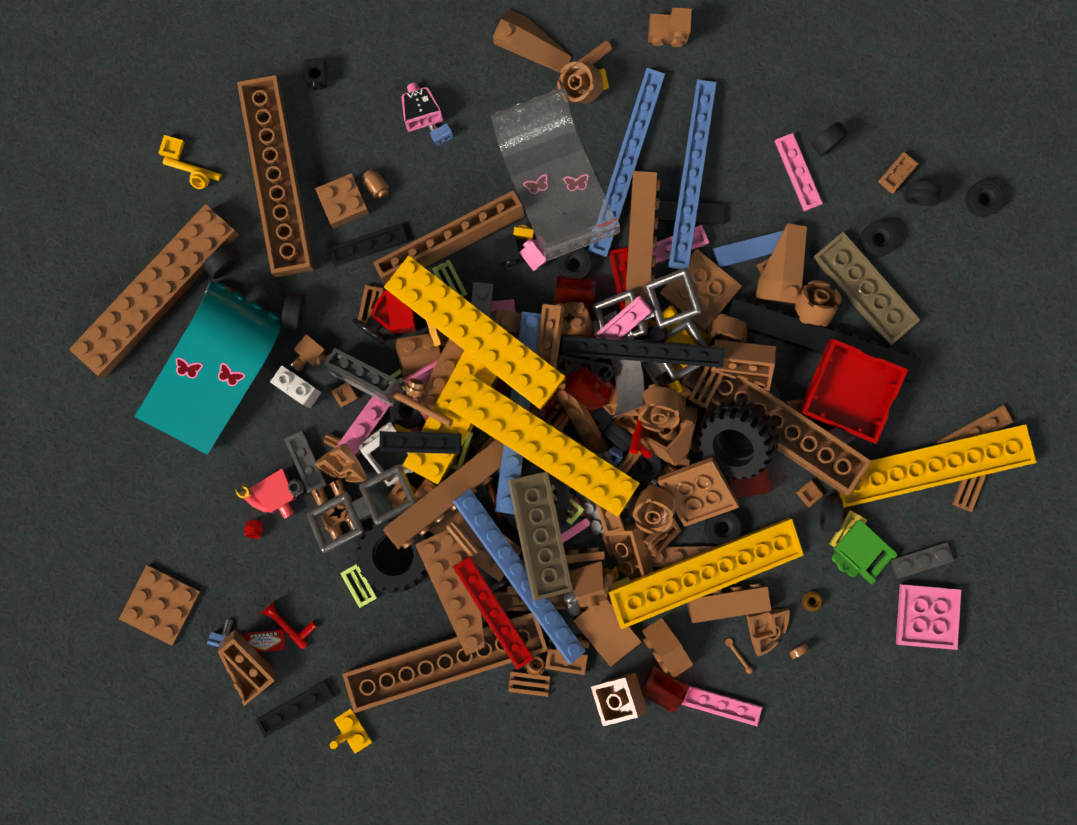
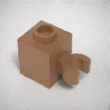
M306 334L294 348L300 356L291 366L300 371L307 361L313 366L316 364L320 365L325 360V353L327 351Z
M400 480L386 497L390 500L388 504L393 508L408 501ZM411 485V488L415 494L417 489Z

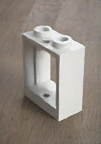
M283 366L279 368L270 383L310 409L322 393Z
M391 422L358 445L360 451L378 474L384 472V470L370 452L379 446L380 431L397 432ZM404 463L401 464V466H402L403 469H404L405 474H406V473H412V472H414V471H412V470H410V469L404 467V466H403ZM396 474L384 480V482L389 487L391 484H397L399 478Z

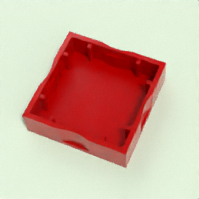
M829 339L798 412L877 444L888 418L890 406L898 395L908 369L884 359L869 356L861 350L835 339Z

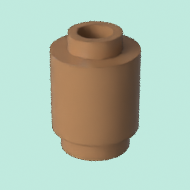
M370 169L361 177L362 184L374 198L379 197L381 199L388 194L389 185L378 171L375 172L374 169Z

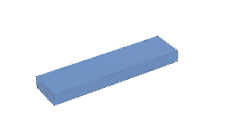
M783 231L714 248L713 252L717 266L721 268L771 255Z

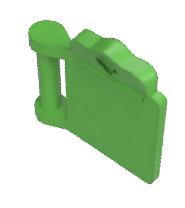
M857 520L834 547L836 552L833 554L832 560L837 564L840 571L846 572L851 577H856L860 573L864 579L873 585L879 573L898 554L861 520ZM882 550H884L886 554L875 565V567L870 571V573H868L866 569L877 558V556L882 552Z

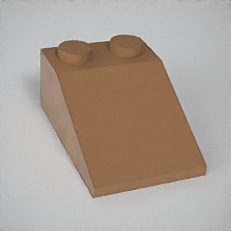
M431 334L397 339L395 346L402 379L437 360L441 355L439 346H434ZM403 382L405 394H406V396H408V395H407L406 388H405V384H404V382Z

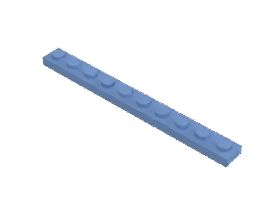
M646 68L588 252L607 257L665 73Z
M697 79L668 265L670 268H689L716 82Z
M522 311L518 340L536 353L541 314ZM511 387L510 400L529 411L530 401ZM504 444L494 511L514 514L508 480L520 478L523 456Z
M467 489L452 502L567 663L572 664L585 652V649L548 598L533 601L526 566L472 490Z

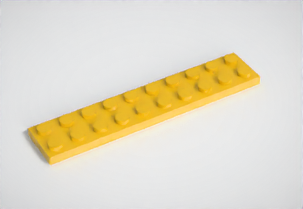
M409 255L384 286L395 297L540 410L566 379L558 370Z
M468 373L447 406L454 413L617 517L639 485V482L470 373Z
M1025 424L871 460V463L849 495L845 496L839 491L837 492L838 496L842 498L843 508L1033 464L1036 463L1027 425Z
M786 518L614 587L608 591V595L621 629H624L794 560L804 554L793 520Z

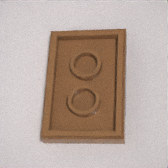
M606 599L600 602L601 609L599 611L590 612L587 608L576 616L573 622L611 667L638 646L641 640L630 626L624 629L620 628L613 606Z

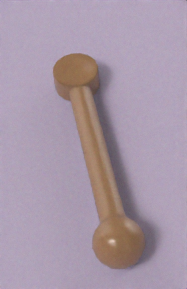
M730 638L726 639L725 644L730 646L744 665L746 673L751 674L753 668L746 663L733 645V640Z

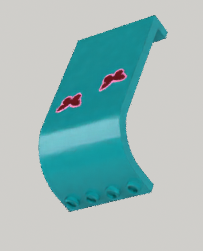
M212 280L190 324L135 414V418L207 455L264 364L281 328L279 315L272 311L268 313L262 309L260 304L254 301L249 302L244 299L245 297L241 293L231 292L226 289L227 286L219 281L215 283Z

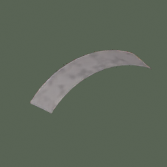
M631 330L622 339H634L633 336H630L632 335ZM611 359L617 387V407L614 417L636 410L642 406L644 379L641 361Z

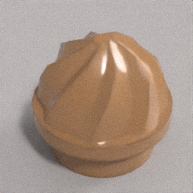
M409 379V382L405 385L407 395L412 399L420 398L425 392V383L419 379Z

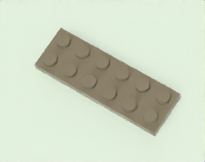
M844 232L813 257L814 261L888 346H891L920 321L917 315Z
M548 472L508 480L533 601L573 591Z

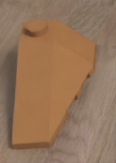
M511 9L501 18L493 35V43L559 73L572 58L527 16Z
M786 225L772 255L767 261L765 269L758 279L755 298L798 304L803 280L807 226Z
M620 415L613 422L633 437L638 416ZM680 416L678 425L673 429L667 427L664 428V431L657 432L643 427L641 443L663 460L676 466L689 452L694 423Z
M628 523L623 525L624 531L605 536V533H602L607 553L609 556L614 554L619 563L617 566L618 572L622 571L632 581L652 573L653 564L651 551L647 549L648 545L643 542L649 533L639 529L635 523Z

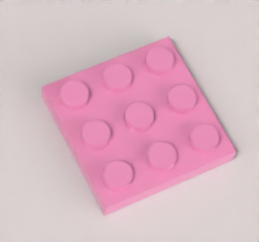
M900 584L896 644L958 650L961 590Z

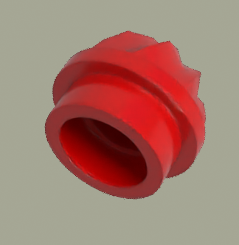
M257 519L248 521L244 527L245 536L248 538L260 539L261 534L264 533L262 523Z

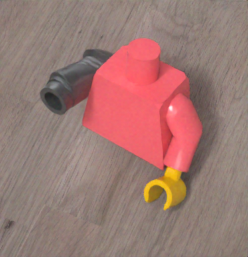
M280 469L249 488L250 491L244 483L241 484L245 489L243 492L235 489L238 497L244 498L252 507L264 513H274L279 510L283 518L286 519L295 513L289 503L297 499L296 496L303 492L304 486L297 479L290 481L286 470Z

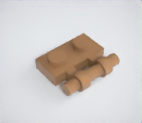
M576 636L583 648H589V640H583L582 637ZM557 647L556 649L548 648L545 669L585 675L588 655L582 654L572 664H568Z

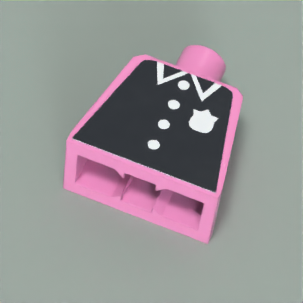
M417 83L409 84L407 86L408 93L401 96L404 121L408 132L442 122L443 118L440 108L427 87L419 89Z

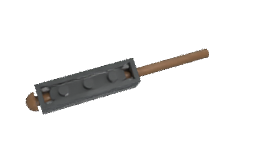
M336 348L325 357L324 365L331 375L392 407L398 400L449 427L452 426L453 419L403 394L404 390L397 379Z

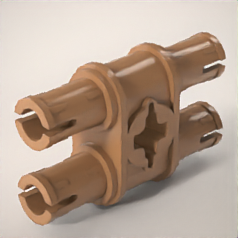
M342 479L336 480V483H330L335 496L347 492ZM323 487L318 488V491L314 490L311 492L318 506L329 501ZM344 502L320 514L325 524L324 528L327 531L329 530L333 540L344 535L340 527L341 522H347L350 530L355 529L347 509L341 513L340 518L338 516H331L336 512V507L338 509H346Z

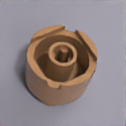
M570 62L560 71L561 75L557 82L558 90L561 96L569 101L583 104L590 103L603 91L604 86L601 73L591 64Z
M810 281L808 285L804 286L798 304H795L796 312L800 316L799 320L804 324L828 326L841 303L840 293L836 289L833 291L829 288L830 284L826 282Z
M582 302L557 304L564 307L560 336L561 343L563 335L593 336L595 326L587 308Z
M720 314L708 326L706 344L714 345L715 340L746 343L747 324L737 318Z
M657 384L650 385L647 390L642 392L643 403L641 408H639L638 415L642 426L657 432L664 431V428L670 427V429L675 428L680 421L679 392L666 387H660Z
M650 485L642 490L636 498L633 518L636 521L637 527L650 534H655L657 531H667L673 523L676 508L675 496L655 485Z

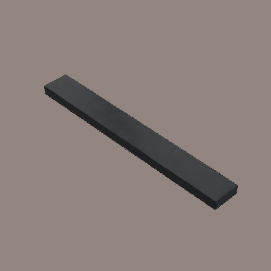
M581 335L562 336V355L723 368L725 346Z

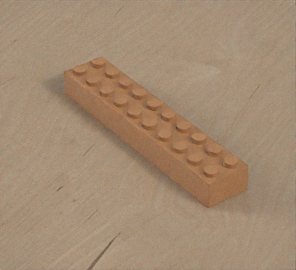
M276 75L237 82L271 274L276 278L314 271L280 82Z
M205 204L69 350L97 376L105 378L205 272L203 267L205 260L218 248L231 244L239 234Z
M705 366L699 367L682 379L681 383H684L691 392ZM709 370L695 394L698 397L711 374ZM715 374L702 398L703 401H706L718 375ZM724 375L709 402V405L716 408L717 405L721 403L726 404L730 400H735V403L738 400H743L746 404L751 402L756 404L755 407L758 409H764L766 411L765 414L771 416L774 420L772 424H776L778 429L779 443L777 450L845 496L851 493L871 463V460L757 384H747L746 380L736 377L733 379Z
M532 612L509 618L532 656L548 651L541 626ZM487 625L483 627L485 647L467 656L456 635L347 670L342 675L353 711L356 713L487 671L512 661L490 626Z

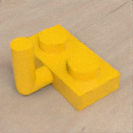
M352 708L334 719L342 733L330 742L331 749H336L339 744L347 740L356 754L373 742Z

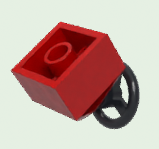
M388 290L384 291L377 300L366 324L357 318L352 320L358 328L380 344L385 343L384 338L378 334L382 326L393 335L417 332L415 311Z

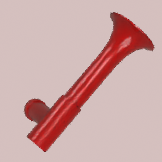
M637 419L629 451L632 454L641 452L645 458H650L652 451L641 443L643 426L642 422Z
M274 600L261 614L268 615L275 620L303 650L309 644L305 638L317 628L316 624L311 621L306 628L298 633L276 611Z

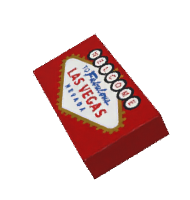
M283 629L243 634L244 639L257 652L286 649L285 632Z

